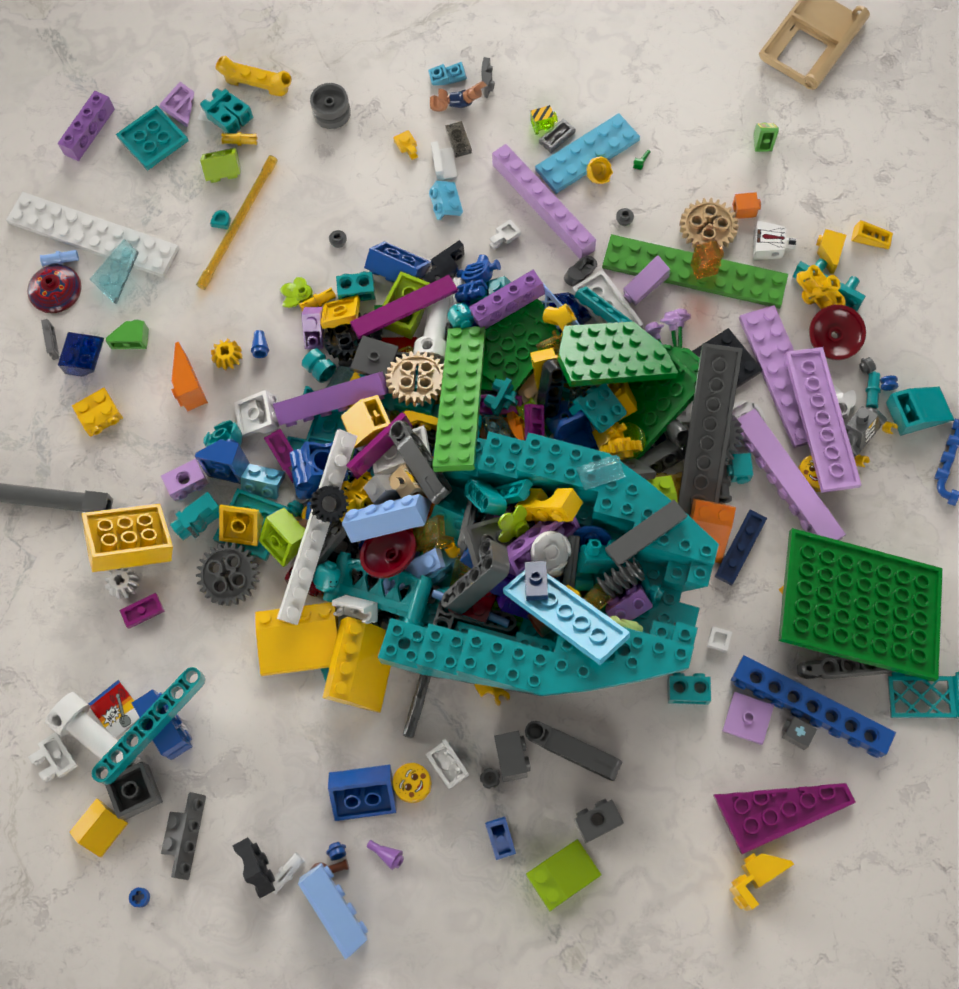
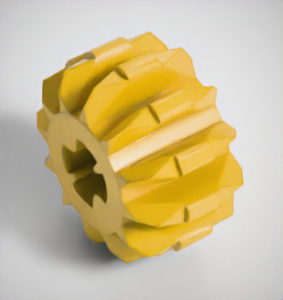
M227 338L225 342L220 340L219 345L214 344L215 349L211 350V359L218 368L222 367L226 371L228 367L234 369V364L240 365L239 360L243 359L242 349L235 340L231 342Z

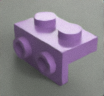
M639 583L638 585L632 584L631 589H625V593L619 597L610 598L605 607L609 618L617 616L620 620L632 621L651 609L653 604L647 597L642 584Z

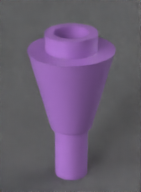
M372 840L367 844V848L377 853L391 870L401 866L404 860L402 856L403 851L380 846Z

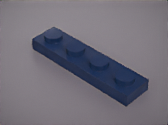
M751 509L749 510L717 570L715 578L731 586L733 585L767 517Z

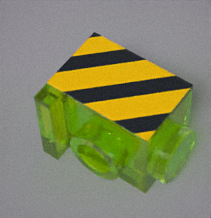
M550 105L530 111V122L535 135H538L541 130H548L554 127V123L558 122L557 114L555 111H552Z

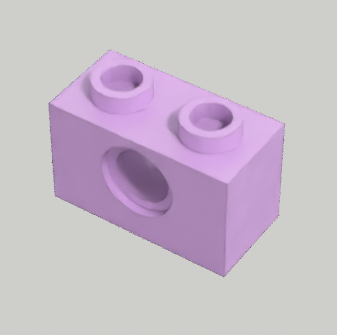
M196 459L161 475L169 495L174 501L182 500L188 494L200 491L209 484ZM185 479H189L188 483L182 484Z

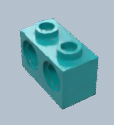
M363 271L357 274L346 273L336 276L339 300L356 295L359 296L360 301L376 300L372 272Z
M673 673L667 679L668 704H710L711 677H705L703 673H695L693 676H685L684 673ZM674 684H681L684 687V691H675ZM694 685H702L704 687V692H696L694 689Z

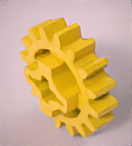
M621 437L607 441L608 445L599 448V451L609 453L618 460L634 457L633 453L643 450L641 440H631V437Z

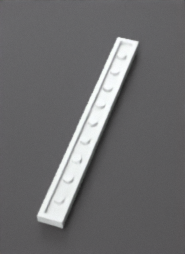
M341 429L337 430L319 488L333 485V487L337 486L341 490L347 471L346 464L350 461L357 439L356 435ZM326 496L322 501V506L326 511L331 512L335 509L336 501L333 497ZM310 513L277 616L278 620L294 625L299 623L330 522H322V520L316 519L317 516Z

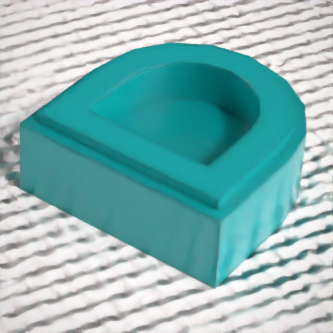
M225 210L216 211L210 222L211 227L228 230L231 223L229 213Z

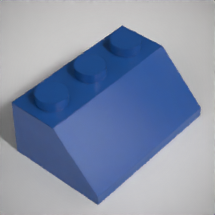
M383 241L369 248L364 268L370 270L369 272H372L374 275L385 277L389 282H395L400 271L421 279L430 267L431 261Z
M220 439L196 452L194 456L208 477L241 484V476L248 464H250L238 442L232 439H227V441Z
M391 765L329 772L328 791L334 821L396 813Z

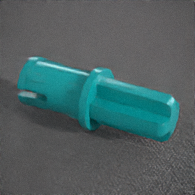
M876 371L869 373L868 387L865 389L867 393L866 408H878L881 389L879 388L880 373Z

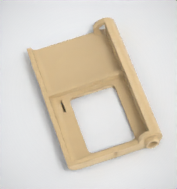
M798 0L760 50L759 57L762 61L804 85L807 89H817L870 17V12L866 7L860 5L856 6L852 11L835 0ZM799 30L806 32L827 45L825 51L805 76L777 60Z

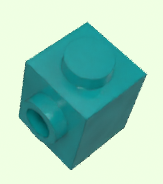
M751 453L732 454L734 460L729 459L727 476L731 477V482H737V484L748 483L754 475Z

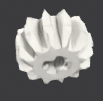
M128 567L115 569V572L109 571L111 576L105 578V581L108 582L105 588L109 590L111 596L115 595L117 599H121L122 596L128 598L130 592L135 594L133 588L139 587V584L136 582L139 577L135 575V571L132 568L129 570Z

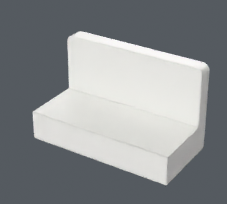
M438 141L431 142L437 181L457 179L453 149L451 147L439 149Z

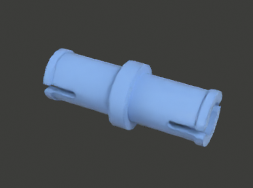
M77 250L56 251L53 254L40 255V262L43 267L79 261Z

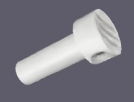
M450 296L428 306L423 337L415 341L413 355H416L417 351L420 352V355L427 352V357L434 355V360L440 359V364H444Z
M71 692L52 708L45 719V724L61 737L68 733L72 734L97 757L102 759L118 740L87 714L90 705L76 693ZM119 753L116 756L117 763L123 759V753ZM137 757L133 760V762H132L127 768L131 767V766L134 764V762L136 761Z

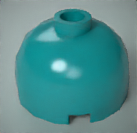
M231 420L224 421L213 427L215 431L212 434L208 432L203 439L206 447L220 439L225 441L232 439L241 446L243 440L240 428Z

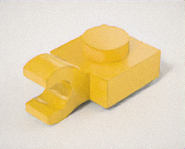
M409 130L393 137L401 153L407 152L411 160L418 158L416 154L417 149L415 148L417 143Z

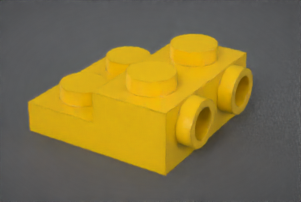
M105 387L72 405L79 421L90 437L100 434L105 428L113 426L123 419Z

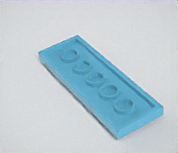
M618 113L537 164L535 170L554 193L557 194L587 175L586 169L591 159L601 156L609 161L640 141V136Z
M525 570L503 588V593L599 665L630 638L628 630L548 573V600L526 601Z

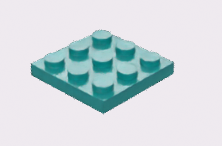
M157 105L116 133L120 142L147 171L189 141L187 136Z
M237 488L229 506L259 510L264 518L263 525L267 516L282 508H285L287 511L289 510L287 506ZM218 527L213 537V540L217 543L225 545L224 541H219ZM260 542L257 546L238 544V548L241 545L245 547L244 552L250 550L251 556L267 561L270 552Z

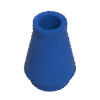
M256 330L254 332L251 353L255 358H265L269 352L265 333L262 330Z

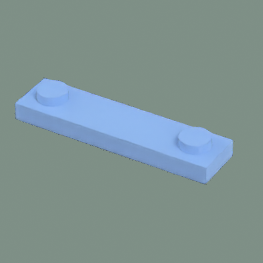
M434 548L415 558L405 570L420 579L421 575L429 576L445 568L440 548ZM384 579L385 595L395 586L394 580ZM401 583L399 586V590H402L408 586H405L404 583Z

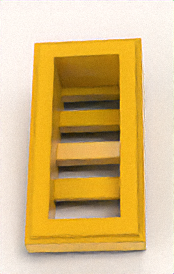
M860 220L854 226L851 241L889 249L893 233Z

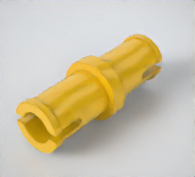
M237 132V134L222 133L221 135L223 137L221 138L222 144L242 146V144L257 145L258 143L256 141L258 140L257 133L242 134V132Z
M330 287L318 295H312V298L299 303L302 311L304 307H322V304L336 298V295Z

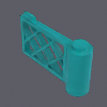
M892 672V676H888L891 718L959 719V672H955V676H939V679L932 685L928 682L929 680ZM893 681H901L908 688L900 695L894 690ZM917 681H922L929 687L922 695L912 687ZM938 681H947L948 690L944 694H941L933 687ZM909 689L919 697L913 705L902 697ZM930 689L940 697L934 705L924 697ZM943 699L949 705L950 713H942L935 706ZM899 700L909 707L905 713H896L895 704ZM920 700L930 707L926 713H920L914 707Z

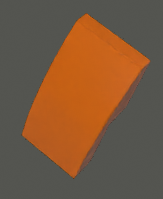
M514 411L507 413V420L513 434L517 439L525 441V422L523 418Z

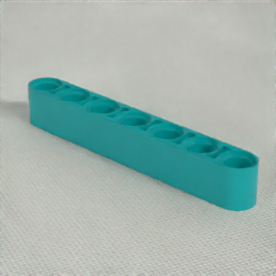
M195 667L187 668L93 767L92 778L106 785L114 782L203 687L206 680L204 674ZM198 674V679L190 683L191 676ZM183 689V695L176 699V692ZM168 705V711L165 714H161V708ZM149 721H153V727L150 730H146V724ZM134 737H138V743L135 746H131V740ZM119 753H123V759L117 763L116 756ZM104 769H107L108 774L104 779H102L101 772Z

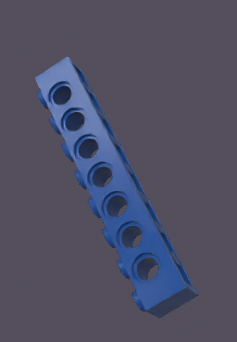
M745 655L740 659L731 678L736 687L743 690L746 688L752 691L754 696L772 701L771 704L777 708H786L791 711V715L809 720V723L816 728L823 727L827 729L830 735L848 740L847 743L853 747L866 749L867 753L873 757L879 758L887 755L895 737V731ZM750 675L758 676L759 683H753L750 680ZM769 684L776 685L778 693L771 692ZM789 693L796 696V703L789 701ZM807 703L813 704L816 711L810 712L807 709ZM826 713H831L834 716V722L827 720ZM846 722L853 725V732H849L845 728ZM865 732H868L872 735V742H869L865 739Z

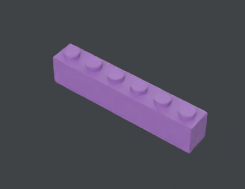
M382 371L273 404L279 426L286 424V427L297 425V420L303 419L304 422L314 420V415L320 414L321 417L331 415V410L338 409V412L348 410V405L355 404L361 399L378 395L380 400L385 399L384 395L388 394L389 391L388 387H386Z

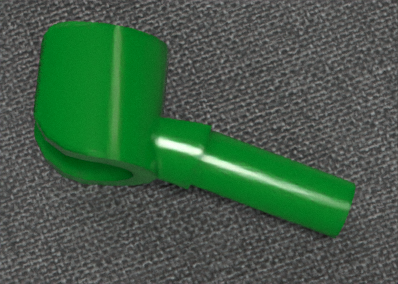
M647 150L641 159L635 157L633 168L642 170L644 161L651 151Z

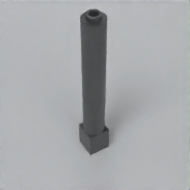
M0 483V502L81 511L85 513L111 510L113 498L108 493L86 490L85 493Z

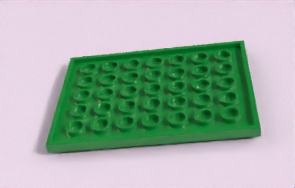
M792 528L789 531L778 641L935 682L939 679L943 568Z

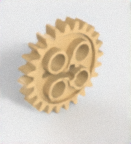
M703 198L702 203L696 200L695 205L690 203L689 208H685L684 213L681 215L679 226H681L680 232L683 233L682 238H687L686 244L692 242V248L698 246L699 252L702 248H705L706 253L709 249L715 253L716 248L722 251L723 246L728 247L729 242L733 243L734 237H736L738 232V218H735L736 212L730 213L732 207L725 208L726 202L720 205L719 199L714 203L712 198H710L709 202Z
M410 351L409 356L403 353L402 359L396 357V363H390L391 368H387L388 374H385L386 387H388L389 393H392L393 399L398 397L399 403L405 400L406 406L413 402L414 407H416L417 402L424 406V401L431 404V398L438 400V395H441L444 364H440V359L434 360V355L427 357V352L420 355V352L417 351L416 355H413ZM416 366H419V368H418V373H419V375H418V388H417V391L414 392V389H415V383H414V382H415V379H416L415 370H416Z

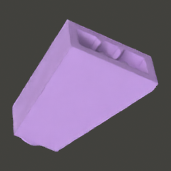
M656 256L624 287V298L629 303L633 302L636 306L669 277L670 268L659 256Z

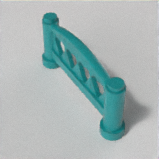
M340 552L336 560L337 567L341 570L338 586L330 592H324L322 600L332 602L334 599L348 595L377 602L378 609L403 616L404 622L423 627L424 622H422L432 588L433 578L421 575L419 579L408 571L403 570L401 573L387 578L389 581L394 580L395 586L385 595L384 579L379 578V581L369 590L368 573L363 569L360 559H352V554ZM356 569L358 572L362 570V578L354 585L351 574L352 570ZM401 583H404L405 586L411 585L412 587L411 592L403 600L399 590Z

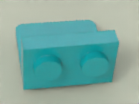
M601 384L599 387L592 386L586 391L587 396L583 397L580 395L572 401L574 405L569 408L572 415L582 410L599 433L606 431L627 414V411L607 384Z
M449 498L443 499L437 505L435 504L424 534V540L444 550L448 549L447 544L450 542H454L458 548L457 543L466 506H459L454 500Z

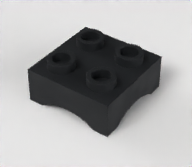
M247 837L232 845L235 853L243 860L244 880L248 884L255 886L257 896L262 898L275 891L273 885L275 877L272 871L267 869L266 865L269 864L265 853H261L258 844H253Z

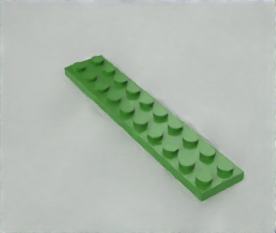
M613 234L610 236L602 265L603 269L637 276L656 256H659L670 268L669 277L664 283L765 306L775 305L776 308H781L788 278L787 273Z
M474 326L464 329H448L433 459L434 472L475 470L486 338L485 326L482 328Z

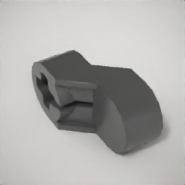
M592 256L580 258L574 266L567 270L564 275V281L570 286H575L594 272L597 267L596 259Z

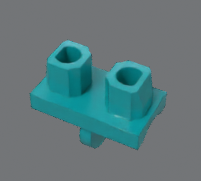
M506 378L505 381L495 379L492 389L498 392L497 396L494 397L488 394L484 399V405L490 408L496 416H499L502 408L508 410L510 405L517 406L518 401L515 399L517 393L512 391L514 386L511 384V379Z

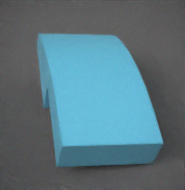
M462 62L448 67L442 64L428 70L432 85H447L467 79Z

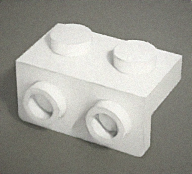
M444 739L441 744L425 755L447 788L451 789L469 776L467 770L470 767L463 758L459 760L455 754L458 750L453 742L450 741L448 743Z

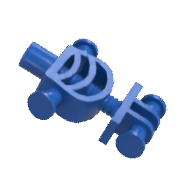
M481 254L478 256L476 263L467 265L465 270H458L457 278H462L466 284L457 286L459 291L455 293V300L460 303L462 300L476 299L479 295L481 297L485 296V290L488 289L485 283L492 278L493 270H501L500 262L496 259L494 263H490L489 258Z

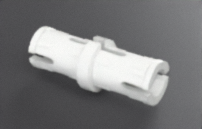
M295 852L288 862L278 869L279 872L276 874L275 881L273 882L274 894H277L288 880L293 879V874L305 862L298 853ZM292 866V868L283 877V879L279 880L285 874V872Z

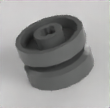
M324 83L313 90L310 96V104L317 124L326 129H337L348 122L351 116L348 95L342 86L335 83Z

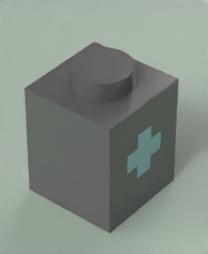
M794 717L790 721L787 720L781 730L784 732L782 738L805 750L809 747L817 729Z

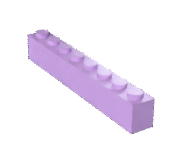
M507 144L492 153V163L497 171L579 259L595 251L596 239Z
M756 409L738 418L737 420L742 424L740 427L744 430L741 434L744 436L742 440L746 450L749 453L752 452L756 458L757 465L767 473L766 476L769 482L777 487L779 496L789 504L791 513L794 516L797 515L801 521L802 528L809 533L841 540L846 535Z

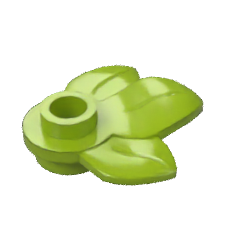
M296 277L293 283H286L280 288V292L286 297L282 306L286 308L296 307L300 302L313 297L312 288L307 285V281L302 277Z
M518 505L513 513H505L500 517L498 521V526L502 530L498 537L500 542L506 543L513 537H520L529 530V525L525 520L527 511L522 505Z

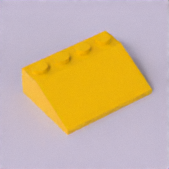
M160 504L81 513L92 572L172 561L173 545Z
M332 602L304 605L298 625L278 620L277 616L280 609L255 612L261 676L330 667L339 629L338 616L333 615L334 612H337V608L332 606Z
M348 616L341 619L323 699L381 713L391 666L381 664L378 655L387 630L371 623H363L362 620Z

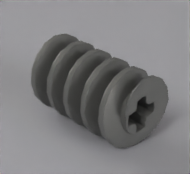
M633 556V563L627 560L626 567L620 565L618 572L611 568L612 576L605 572V580L597 577L600 587L611 598H616L617 593L622 594L624 588L627 590L631 589V584L637 585L638 579L641 581L645 580L644 570L635 556Z

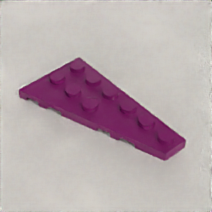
M846 783L713 795L741 855L856 803Z

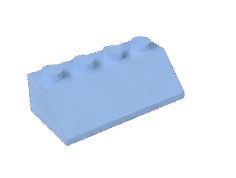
M418 494L414 496L407 495L402 499L394 501L388 500L378 505L371 504L362 509H352L346 512L342 525L351 543L424 526L432 502Z
M320 863L301 876L298 885L346 960L367 941L366 933L369 931L363 921L358 922L355 917L357 912L352 903H346L343 898L346 894L340 884L335 885L331 879L334 875L328 865L324 867Z

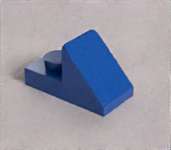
M506 817L486 822L485 825L496 860L516 854Z

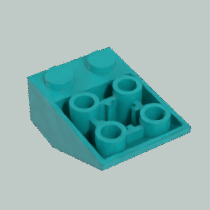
M940 386L909 388L892 393L886 401L892 419L898 426L897 430L900 436L954 421Z

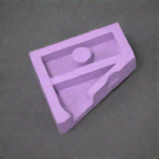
M179 82L160 103L159 108L185 127H188L194 91L182 82Z

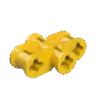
M811 265L805 272L801 271L797 274L796 279L798 284L804 289L802 298L806 304L812 305L816 302L820 309L830 305L846 304L844 296L838 291L840 289V281L835 275L826 277L816 265Z
M368 471L360 478H355L351 483L348 481L342 483L341 490L345 492L343 493L344 496L347 495L348 497L346 502H349V506H346L347 512L374 504L363 488L372 478ZM344 514V516H343L342 518H340V521H341V522H343V519H344V517H345V514Z

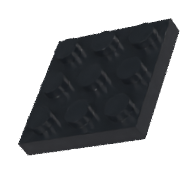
M729 328L705 342L708 344L743 348L737 388L762 372L763 369ZM702 345L692 350L699 358Z

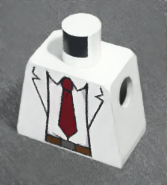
M757 221L754 230L753 260L780 259L783 257L785 249H795L796 238H787L784 226Z

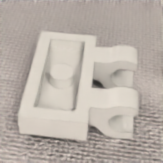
M56 732L38 743L41 749L28 757L35 766L41 764L47 758L51 766L39 773V776L45 782L53 779L56 774L62 778L78 767L73 756Z

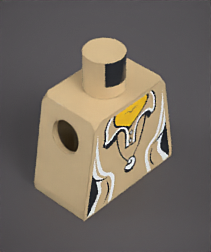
M407 464L400 466L389 477L391 488L396 490L401 498L407 495L414 496L418 494L428 498Z

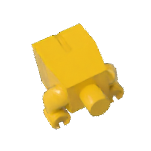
M617 422L603 433H599L597 430L592 431L598 448L608 445L607 441L621 437L625 438L623 432L627 430V427L624 423L619 425Z

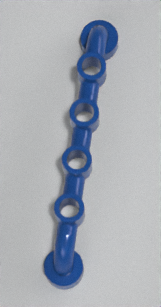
M956 418L951 428L955 430L954 435H949L946 442L949 450L948 452L944 451L940 462L944 463L942 469H937L934 479L938 480V493L948 500L947 504L953 506L958 501L959 491L952 489L951 492H948L945 489V484L959 446V419Z

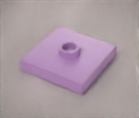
M734 692L722 731L762 745L774 705Z

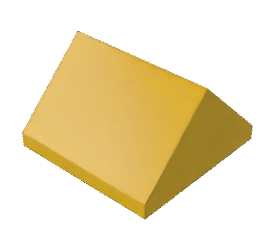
M220 505L219 541L257 546L264 520L260 511Z
M96 798L69 833L78 844L101 858L128 825V822L118 819L112 809Z

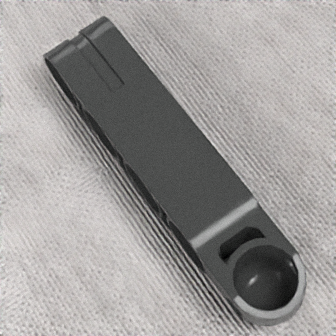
M395 421L389 431L391 439L428 499L436 505L439 504L452 492L451 485L442 472H434L433 457L422 440L413 432L410 425L405 421Z
M827 657L822 660L804 661L797 665L798 676L805 679H836L892 672L891 670L876 666L868 669L864 663L841 657ZM844 662L852 666V671L844 668ZM824 664H828L831 667V673L824 670Z
M531 721L525 728V736L529 741L597 775L615 781L618 770H620L623 763L620 759L540 721Z

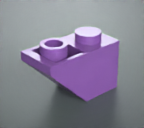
M304 307L301 316L305 349H323L324 329H322L320 324L323 307Z

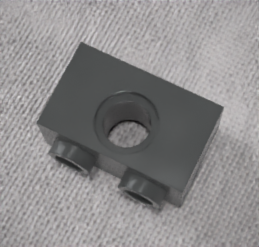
M603 799L595 804L596 808L590 811L586 808L576 813L577 818L574 819V822L585 844L623 825L624 822L613 800L607 802L606 799ZM595 814L601 815L604 820L603 824L595 825L592 822V816Z

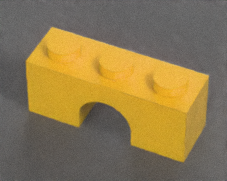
M531 488L528 498L518 502L515 508L518 505H522L526 509V521L572 522L583 501L573 488H557L550 498H548L542 488Z

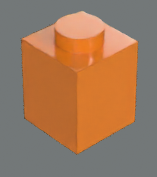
M757 192L735 194L732 203L733 211L736 212L735 218L756 217L758 210H761V200L757 198Z

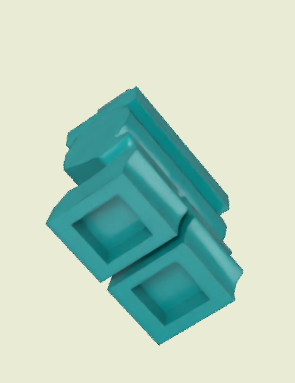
M590 539L587 545H581V552L578 554L574 589L592 591L594 588V591H603L597 581V577L605 580V572L611 576V568L617 572L619 570L618 566L605 551V548L616 540H610L607 545H601V542L597 539Z

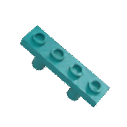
M818 259L815 265L823 272L827 262L824 259ZM800 261L792 277L796 279L799 272H805L810 266ZM851 276L846 284L840 282V289L838 291L844 296L845 305L858 311L866 296L855 290L860 280L855 276Z

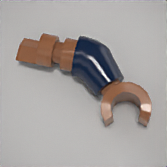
M481 81L470 89L451 92L450 95H448L447 91L439 89L438 96L433 95L430 97V108L433 111L440 112L446 110L448 104H450V107H468L474 100L482 96L481 89L487 85Z

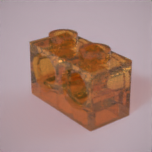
M717 240L695 246L691 267L697 280L718 274L724 252L722 247L718 245Z

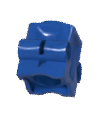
M304 442L301 449L290 452L291 472L296 495L299 499L310 500L313 497L312 494L319 488L333 442L327 444ZM348 470L346 471V474H345V477H344L343 482H344V481H348V482H349V480H348V476H349Z

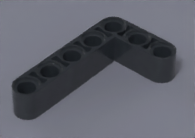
M557 359L547 360L543 364L537 396V405H544V415L548 418L558 414L564 383H568Z

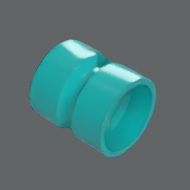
M318 348L309 351L301 363L302 367L309 373H312V376L319 383L328 381L337 368L330 359L326 360V355Z

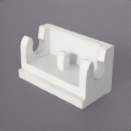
M348 595L332 600V606H340L339 610L333 613L335 616L346 615L362 619V622L366 624L378 622L377 602Z

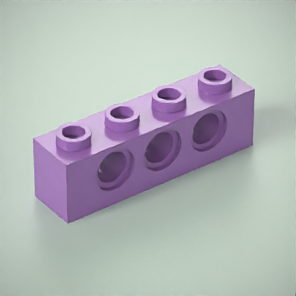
M94 90L58 141V145L65 156L76 161L81 159L115 110L109 96Z
M534 269L470 306L469 309L478 327L482 328L485 326V329L544 295L543 282Z
M574 517L572 522L539 521L507 546L510 564L509 573L518 576L525 570V562H532L530 555L532 544L543 532L556 531L567 538L569 535H573L574 531L581 528L576 517Z

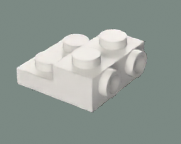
M264 390L234 402L237 423L242 432V438L258 432L265 434L279 428L273 404L277 403L278 399L274 394Z

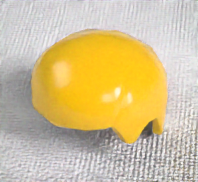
M601 156L593 158L587 165V177L591 182L605 184L610 181L613 170L607 158Z

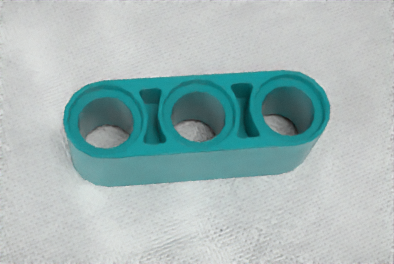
M473 479L467 481L464 490L465 496L482 513L499 517L505 513L507 508L505 498L489 483Z

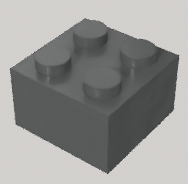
M519 730L494 735L503 782L527 778V772L531 771L529 757H524L523 751H526L524 735L520 736Z
M139 762L125 769L114 782L108 785L105 784L116 816L121 820H127L163 802L151 769L144 762Z

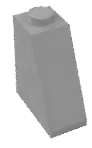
M375 474L363 487L375 505L382 504L388 500L402 499L398 492L390 486L389 477L391 475Z

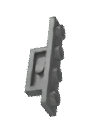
M189 792L185 812L169 813L161 854L175 856L171 874L172 878L189 880L206 800L205 795Z

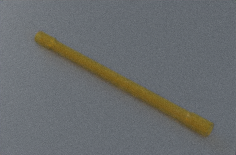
M269 155L259 176L208 266L197 281L196 285L199 288L206 290L216 268L252 204L277 164L278 160L274 156Z

